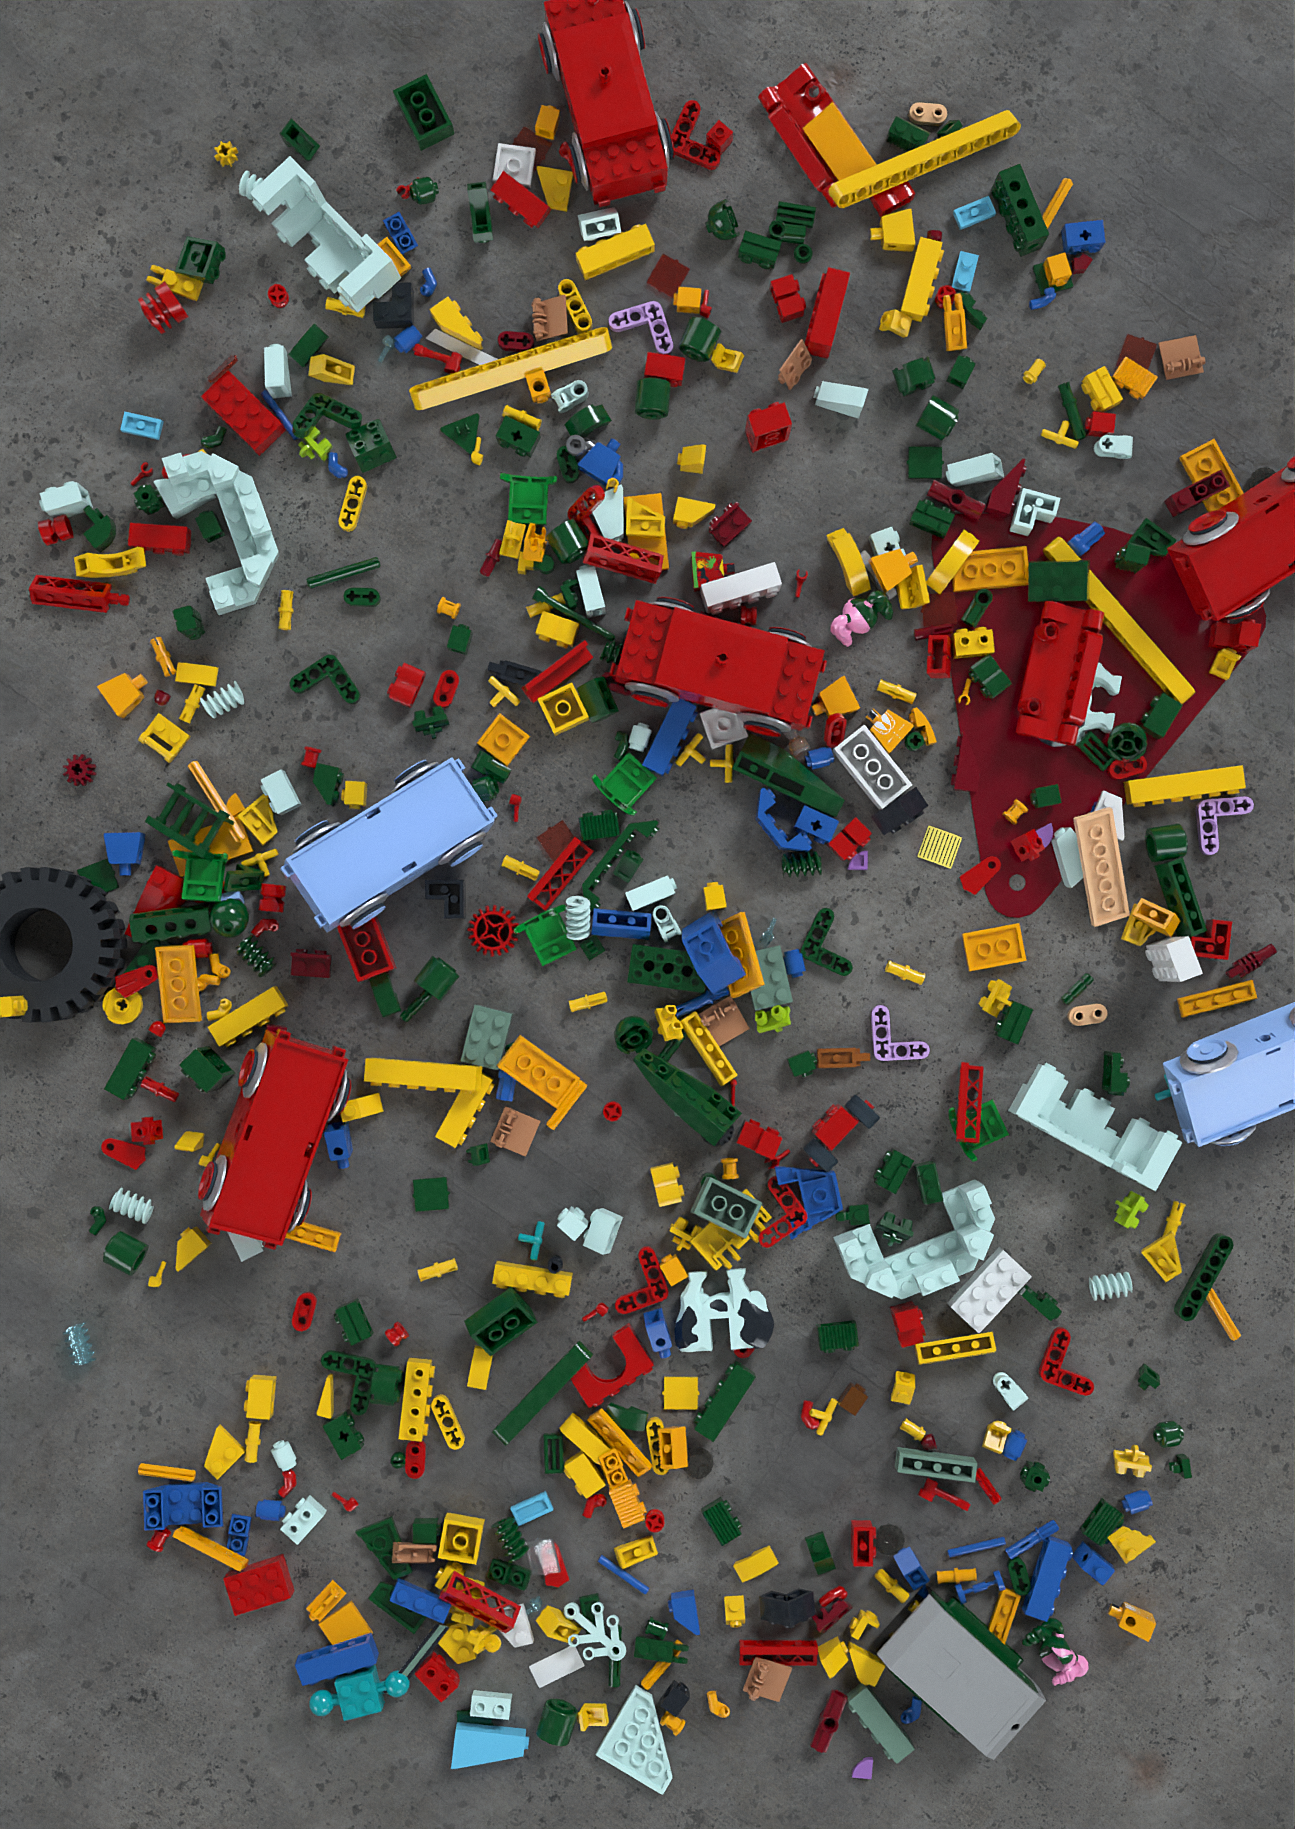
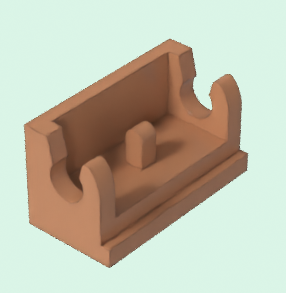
M393 1542L392 1563H434L433 1552L436 1551L437 1545L432 1543Z

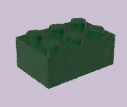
M427 74L393 90L395 101L421 151L455 134L452 122Z
M1090 560L1030 561L1028 569V602L1087 601L1089 599Z
M210 1046L196 1048L179 1064L182 1068L181 1072L187 1078L191 1077L196 1082L195 1086L201 1092L205 1091L206 1093L219 1090L236 1074Z
M512 1287L464 1320L470 1336L490 1356L538 1323L531 1307Z

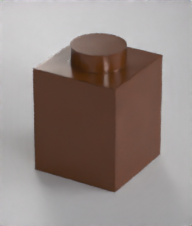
M850 1382L837 1400L838 1404L856 1416L868 1398L865 1392L866 1389L859 1383L854 1385Z

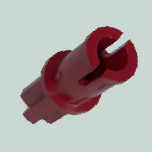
M495 539L489 553H486L487 557L480 569V573L486 577L491 575L496 563L500 561L501 540Z
M951 623L937 626L930 624L929 627L914 629L915 641L929 639V635L953 633Z

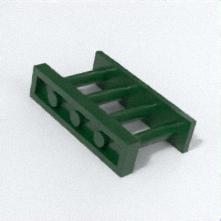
M168 782L166 786L173 789L174 792L161 814L156 816V818L148 815L145 823L201 858L212 862L215 855L209 851L211 849L209 846L224 821L231 825L235 822L229 819L230 814L221 809L218 812L187 793V788L179 783L173 785ZM180 795H182L188 801L174 825L171 824L169 827L166 825V819ZM197 804L203 809L189 833L184 836L180 833L182 831L180 828L193 806ZM212 813L217 819L203 843L200 842L198 845L195 843V836L208 814Z

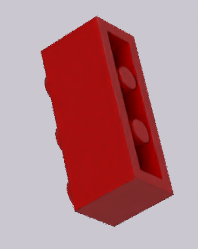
M504 170L490 189L494 193V199L501 204L506 202L509 205L508 210L516 216L521 214L524 217L523 222L531 228L535 225L539 229L552 210Z
M130 523L128 546L132 549L142 547L144 548V553L146 551H153L154 554L164 555L165 552H172V555L184 556V553L190 554L192 531L185 526Z

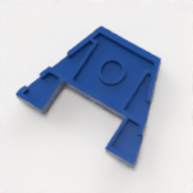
M774 1167L778 1185L798 1181L803 1206L807 1213L806 1222L789 1234L790 1239L798 1237V1234L808 1231L813 1225L820 1221L823 1222L843 1210L835 1171L826 1172L819 1169ZM802 1217L788 1220L791 1223L792 1228L795 1227L793 1222H795L796 1220H799L800 1222L803 1221Z

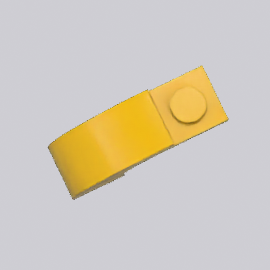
M842 528L826 535L827 541L838 557L844 573L846 586L853 597L871 590L864 562L851 534H847L846 530Z
M963 530L927 579L926 584L941 594L976 547L979 540L973 534Z
M136 547L115 554L85 553L74 557L76 575L79 577H116L136 573L138 569L146 567L144 548Z

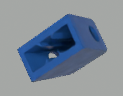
M104 833L109 864L119 865V876H131V864H141L145 833Z
M348 1121L329 1123L324 1135L330 1160H337L338 1169L349 1167L348 1158H350L353 1152Z
M662 1308L643 1313L645 1327L653 1352H659L660 1358L669 1357L671 1355L670 1348L672 1347V1342Z
M1084 1541L1072 1554V1558L1101 1585H1104L1115 1572L1113 1565ZM1088 1554V1558L1083 1560L1084 1556Z

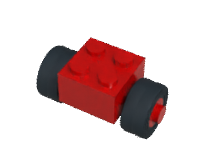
M854 1095L845 1104V1107L854 1115L853 1117L841 1105L837 1104L835 1106L832 1104L825 1112L827 1115L822 1120L819 1118L812 1125L814 1128L812 1132L826 1145L824 1147L816 1138H813L803 1148L811 1157L809 1160L816 1167L820 1165L826 1172L832 1170L839 1161L829 1151L836 1147L858 1124V1121L868 1129H871L877 1123L880 1117L873 1111L875 1107L869 1101H863L859 1096Z

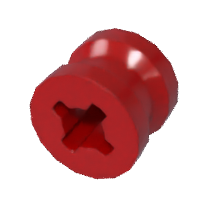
M274 284L268 289V298L275 307L282 308L288 304L289 295L282 285Z
M949 285L940 287L935 297L936 305L944 309L942 298L945 295H949L952 306L956 294L955 289Z
M741 606L740 624L745 625L748 623L756 626L757 606L751 608Z
M610 1101L604 1106L603 1115L609 1121H616L622 1115V1107L618 1102Z
M398 1321L394 1323L393 1328L385 1331L389 1341L396 1347L402 1339L409 1337L406 1329Z
M659 1509L649 1510L645 1517L647 1529L654 1533L661 1531L665 1524L664 1514Z

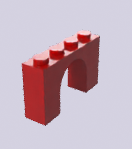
M629 1323L615 1331L612 1336L626 1359L625 1368L620 1375L612 1379L599 1378L585 1363L571 1378L572 1383L589 1408L593 1405L594 1407L599 1406L604 1402L605 1397L616 1395L620 1391V1387L625 1384L627 1386L631 1385L637 1380V1376L640 1374L646 1375L653 1370V1359Z

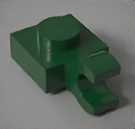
M868 1204L848 1205V1211H839L835 1214L837 1221L849 1220L850 1225L870 1224Z

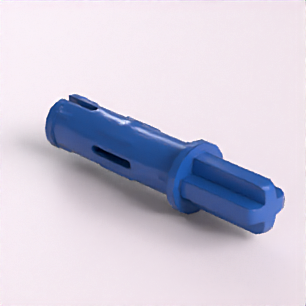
M727 987L715 994L706 990V993L676 1006V1015L679 1019L707 1004H714V1001L727 996L729 991Z
M1051 1520L1040 1528L1036 1527L1035 1531L1006 1548L1005 1551L1012 1560L1042 1540L1045 1542V1538L1059 1530L1057 1523Z

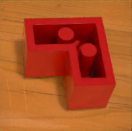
M1244 619L1237 624H1230L1229 620H1219L1211 626L1208 647L1216 649L1230 648L1236 652L1247 653L1258 647L1261 624L1255 623V620Z
M1206 920L1207 931H1205V937H1189L1196 957L1228 960L1232 921Z
M750 1119L749 1122L744 1120L736 1143L774 1160L783 1139L779 1135L780 1132L769 1126L767 1129L760 1127L761 1123Z
M910 1301L891 1306L890 1311L900 1346L904 1348L923 1343V1336H926L923 1324H921L924 1318L918 1305L915 1306Z

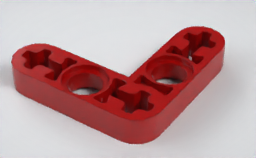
M689 100L685 103L671 134L674 144L677 143L679 136L681 137L680 146L674 148V154L706 169L715 170L720 165L719 152L690 139L700 117L701 107L697 101ZM692 107H694V108H695V112L693 111V113H692V115H691V120H690V119L688 118V116H689V109L691 110ZM685 123L690 126V129L687 132H682L679 126ZM692 148H697L700 154L694 157L689 154V151ZM714 156L715 161L709 163V159Z
M599 485L589 487L567 512L568 519L576 521L588 541L591 533L601 536L589 517L605 499L604 490ZM584 500L587 502L588 509L584 505ZM585 526L589 530V535L586 533ZM593 541V547H603L601 543Z
M776 1176L769 1179L768 1189L786 1215L759 1234V1244L764 1248L772 1247L801 1227L807 1220L805 1209L787 1184L780 1185V1189L782 1191L786 1189L787 1192L782 1193L780 1197L776 1195L780 1192L777 1188L773 1189L771 1187L773 1180L777 1182ZM784 1196H791L793 1199L792 1205L785 1206L782 1203V1198ZM795 1212L798 1214L802 1213L803 1221L796 1220L793 1222L795 1227L792 1228L791 1223L786 1218L790 1217V1220L795 1217ZM784 1222L788 1225L786 1233L778 1231L777 1226L779 1223ZM774 1228L779 1238L776 1239V1236H773L770 1239V1244L768 1242L763 1243V1235L769 1236L773 1233L770 1229Z
M650 1246L642 1247L638 1253L648 1286L619 1296L615 1302V1309L620 1314H627L665 1300L668 1296V1287L654 1249ZM645 1250L648 1253H652L650 1256L651 1263L656 1262V1264H650L646 1268L644 1265H648L647 1259L641 1257L644 1255ZM651 1268L659 1271V1276L655 1279L648 1276V1271ZM662 1279L663 1282H659V1286L661 1289H665L663 1296L654 1293L657 1291L656 1284L652 1286L651 1283H656ZM639 1293L646 1294L647 1301L645 1303L637 1302L636 1296ZM630 1296H633L636 1306L632 1307V1303L627 1305V1309L618 1306L621 1304V1300L629 1302L631 1301Z
M1057 1327L1053 1330L1039 1368V1376L1047 1383L1088 1396L1094 1391V1383L1083 1375L1061 1368L1071 1336L1065 1328ZM1063 1332V1334L1066 1337L1065 1339L1060 1340L1059 1344L1063 1346L1061 1349L1060 1347L1053 1345V1343L1055 1342L1058 1345L1059 1338L1057 1337V1334H1061ZM1052 1350L1059 1351L1060 1356L1058 1359L1052 1360L1050 1358ZM1047 1361L1056 1364V1367L1051 1366L1050 1371L1053 1374L1048 1375V1377L1044 1374V1371H1048L1050 1367ZM1066 1374L1071 1376V1382L1067 1385L1061 1381L1062 1377ZM1076 1381L1081 1384H1085V1382L1087 1381L1089 1388H1085L1084 1391H1082L1083 1389L1079 1385H1076Z

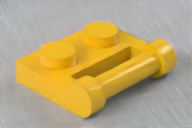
M158 713L145 732L140 735L138 741L142 744H147L162 755L165 761L171 763L191 736ZM153 733L171 745L173 747L172 750H166L150 738Z

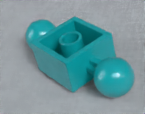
M376 1665L369 1668L356 1669L350 1674L343 1673L337 1676L335 1680L337 1693L331 1694L327 1690H318L313 1693L309 1701V1707L316 1716H326L332 1711L334 1706L340 1705L344 1721L381 1712L385 1701L384 1693L382 1692L384 1690L393 1697H401L408 1691L410 1681L405 1675L398 1673L399 1670L391 1672L385 1681L380 1682Z

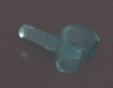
M389 335L382 340L386 347L377 360L382 363L389 350L395 347V341Z
M772 918L769 928L760 937V942L765 937L768 939L767 945H769L774 939L772 932L777 919Z
M540 1596L530 1600L531 1607L526 1610L527 1616L533 1611L537 1612L540 1610L543 1604Z

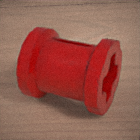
M305 746L306 753L301 765L315 769L318 755L322 750Z
M167 1528L155 1530L151 1540L147 1542V1546L154 1551L162 1552L164 1549L163 1545L167 1537L171 1535V1531Z

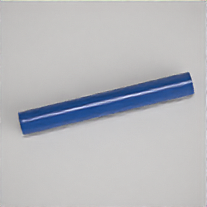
M264 390L261 396L293 440L299 439L292 433L290 421L269 392Z
M1004 1537L947 1551L949 1558L1006 1545Z
M603 1555L599 1557L597 1562L643 1594L648 1592L649 1587Z

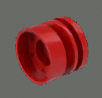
M165 281L154 288L158 296L154 299L151 294L146 293L150 300L148 304L142 297L138 298L142 312L150 324L161 334L166 332L161 325L165 322L169 329L172 328L169 321L171 317L178 324L189 317Z

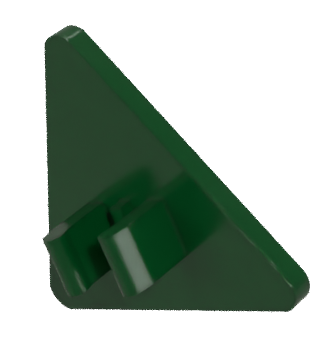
M478 413L445 425L440 430L471 455L475 449L480 416Z

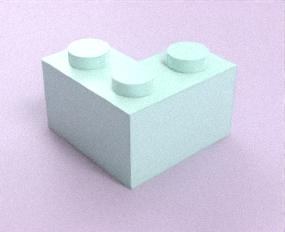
M1023 488L1018 496L1009 531L1028 536L1033 529L1035 519L1051 523L1056 516L1060 498Z

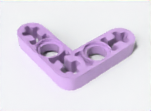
M647 302L615 312L609 317V327L614 332H621L648 323L657 353L671 355L673 342L662 307L658 302ZM652 307H654V309L657 310V319L655 321L653 313L650 312ZM633 312L640 314L641 318L638 321L630 319V315ZM624 315H627L628 324L624 320ZM618 318L621 321L620 326L612 324L614 319ZM656 325H662L664 332L661 334L654 331ZM662 338H664L665 345L668 346L667 351H664V349L661 348Z
M1244 796L1207 799L1197 804L1198 841L1202 854L1212 855L1219 849L1217 816L1242 815L1251 812L1254 807L1251 798ZM1243 800L1245 804H1248V807L1245 809L1243 807L1235 808V804H1241ZM1222 802L1229 804L1227 812L1221 811L1220 804ZM1206 803V806L1210 807V810L1207 811V817L1211 816V819L1202 820V817H1206V812L1201 807L1205 806ZM1205 822H1209L1212 825L1210 833H1206L1203 830ZM1213 835V838H1209V844L1213 845L1209 852V849H1205V845L1208 844V838L1204 839L1203 836Z
M883 1005L873 1007L871 1010L873 1054L876 1059L881 1061L923 1059L928 1056L930 1049L925 1042L891 1043L889 1010ZM878 1008L885 1012V1015L882 1016V1022L886 1021V1025H875V1021L879 1022V1016H875V1012L879 1010ZM880 1027L885 1028L887 1032L884 1038L876 1036V1030ZM887 1040V1044L883 1043V1048L887 1050V1053L884 1054V1057H881L880 1054H877L881 1046L880 1044L876 1045V1041L883 1042ZM901 1045L905 1046L907 1050L906 1054L902 1057L896 1054L897 1047ZM909 1045H912V1049H917L921 1045L925 1048V1051L922 1052V1055H919L918 1052H912L913 1056H910L911 1050Z

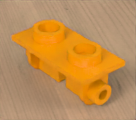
M332 1580L306 1608L310 1612L309 1618L312 1621L317 1619L320 1622L347 1593Z

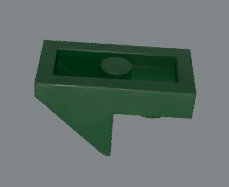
M292 118L289 119L279 133L285 145L292 147L306 161H310L320 147Z
M237 864L235 871H226L223 889L226 892L261 890V883H263L265 872Z
M823 1531L805 1537L817 1574L820 1575L836 1569Z

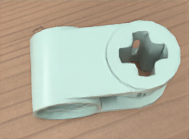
M577 380L563 388L557 389L551 394V397L555 399L559 407V413H564L587 400L589 392L585 382ZM577 388L584 389L581 395L575 394Z
M1104 435L1095 443L1094 452L1100 457L1131 458L1133 437Z
M663 905L656 906L653 909L652 916L664 942H668V939L676 935H682L669 909ZM660 908L666 911L664 919L656 917V911Z
M998 1372L994 1375V1386L1013 1411L1029 1399L1006 1373ZM1002 1380L1006 1383L1004 1386L1001 1383Z

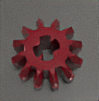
M74 754L73 760L66 759L69 765H63V768L67 769L63 775L68 777L67 782H73L74 786L77 787L80 783L82 786H86L87 781L93 782L91 775H97L96 772L92 771L97 767L95 764H91L93 759H86L84 754H81L80 757ZM78 768H80V769L82 768V769H83L82 773L77 772V769H78Z

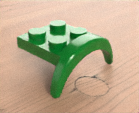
M500 473V479L510 483L508 520L525 525L534 523L535 525L547 526L549 485L557 482V476L530 477Z
M630 753L618 763L603 781L596 774L592 776L593 783L599 791L617 808L630 816H634L637 813L636 810L631 808L633 804L657 779Z
M172 851L174 857L186 860L182 899L221 902L228 854H214L215 857L211 862L193 852Z
M565 904L547 910L514 928L515 934L525 930L542 966L577 950L573 940L567 938L566 934L568 931L559 914L566 910Z
M993 1099L981 1105L979 1144L959 1142L965 1155L973 1162L978 1160L973 1153L974 1150L1009 1135ZM954 1107L948 1110V1117L956 1136L957 1115ZM972 1108L966 1111V1116L972 1121L977 1116V1112ZM970 1125L965 1129V1138H975L976 1131Z

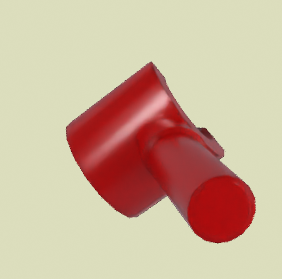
M564 142L559 148V154L565 157L570 165L567 151L568 143Z
M412 182L407 186H398L396 190L398 194L406 190L405 194L401 196L403 199L409 198V186L412 185Z
M709 290L704 291V298L699 313L706 318H709L712 307L707 306Z
M147 462L141 465V472L130 482L132 486L145 476L150 477L153 475V468L149 471H144L149 466Z
M800 569L796 573L797 588L795 597L798 598L800 597L803 582L806 581L808 576L806 571L805 577H800Z
M512 794L509 804L515 805L514 822H518L519 806L522 798L516 794Z
M787 1149L776 1156L774 1160L766 1158L764 1163L771 1161L772 1166L768 1169H774L775 1166H779V1161L791 1152Z
M599 1303L592 1312L582 1319L585 1322L597 1313L603 1317L609 1307L604 1303Z
M335 1492L331 1495L340 1501L347 1511H352L358 1506V1502L353 1497L347 1501Z

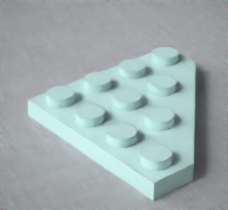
M635 1685L597 1749L596 1756L663 1795L672 1780V1771L653 1696Z

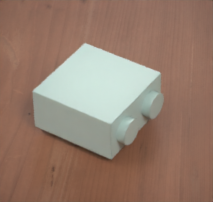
M74 481L66 482L62 487L47 488L45 492L40 493L41 500H39L41 509L53 518L63 514L71 517L84 513L83 509L88 505L93 508L88 491Z

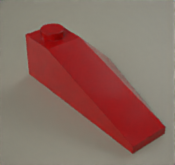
M156 865L133 914L182 906L187 901L182 899L184 878L162 866ZM129 924L125 934L132 937ZM148 925L147 928L155 930L156 926Z

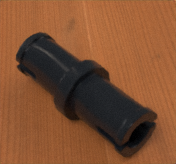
M555 1255V1257L549 1259L548 1269L552 1274H556V1272L563 1268V1261L560 1256Z

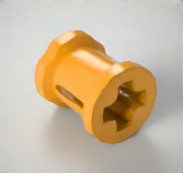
M442 597L437 607V613H444L455 620L461 604L447 601L445 597Z
M1017 799L1013 801L1014 804L1007 812H1003L1004 817L1014 825L1024 812H1028L1027 807Z
M738 1158L721 1159V1163H723L722 1179L739 1178L736 1167Z
M668 1711L664 1713L660 1724L671 1729L675 1736L681 1732L686 1723L684 1719H679Z

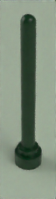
M538 586L532 600L538 603L539 601L547 603L609 641L615 639V635L548 596V593L545 592L546 589Z

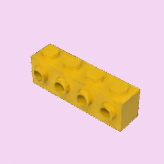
M497 1261L492 1284H496V1287L507 1289L510 1286L516 1287L515 1290L526 1292L529 1289L535 1290L534 1293L546 1295V1292L554 1293L553 1296L565 1298V1295L569 1296L573 1273L559 1271L556 1274H552L546 1268Z
M409 1358L407 1361L399 1439L422 1442L424 1436L428 1434L429 1424H425L426 1416H430L431 1405H428V1397H432L433 1385H430V1378H434L435 1366H432V1360Z

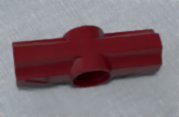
M935 480L926 495L946 505L950 510L959 511L977 521L986 505L965 495L962 490H954ZM958 497L960 504L953 503L951 498Z
M831 1690L825 1708L820 1713V1721L810 1743L812 1748L821 1753L827 1752L833 1734L838 1729V1722L848 1699L847 1695L839 1690ZM831 1718L833 1719V1722L827 1724L825 1723V1720Z

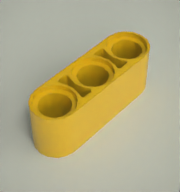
M570 279L562 280L558 285L559 296L566 295V311L576 332L581 334L592 330L591 316L575 284ZM565 288L572 290L568 294L562 292ZM573 305L580 306V309L577 311L571 310V307ZM581 322H587L589 324L585 328L579 326Z
M574 1413L559 1427L567 1438L598 1465H600L598 1456L612 1449L599 1434Z

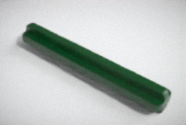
M374 557L306 579L307 585L312 589L380 568L381 564L378 557Z

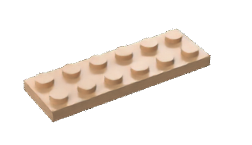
M1107 807L1073 818L1091 925L1096 927L1130 916L1113 809Z

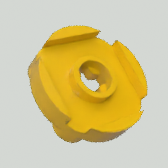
M116 988L107 992L103 999L102 1007L110 1021L116 1024H127L134 1022L140 1016L143 1008L142 995L136 992L128 998H124L115 990ZM125 1000L127 1008L120 1010L121 1006L118 1003Z

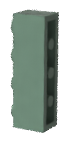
M897 1447L895 1468L899 1473L975 1483L977 1462L974 1457Z
M860 1683L846 1694L848 1697L847 1706L853 1714L856 1712L860 1716L859 1721L865 1729L869 1728L871 1730L873 1740L877 1744L881 1743L884 1747L883 1752L889 1760L893 1759L897 1764L915 1750L912 1740L869 1685L866 1686Z

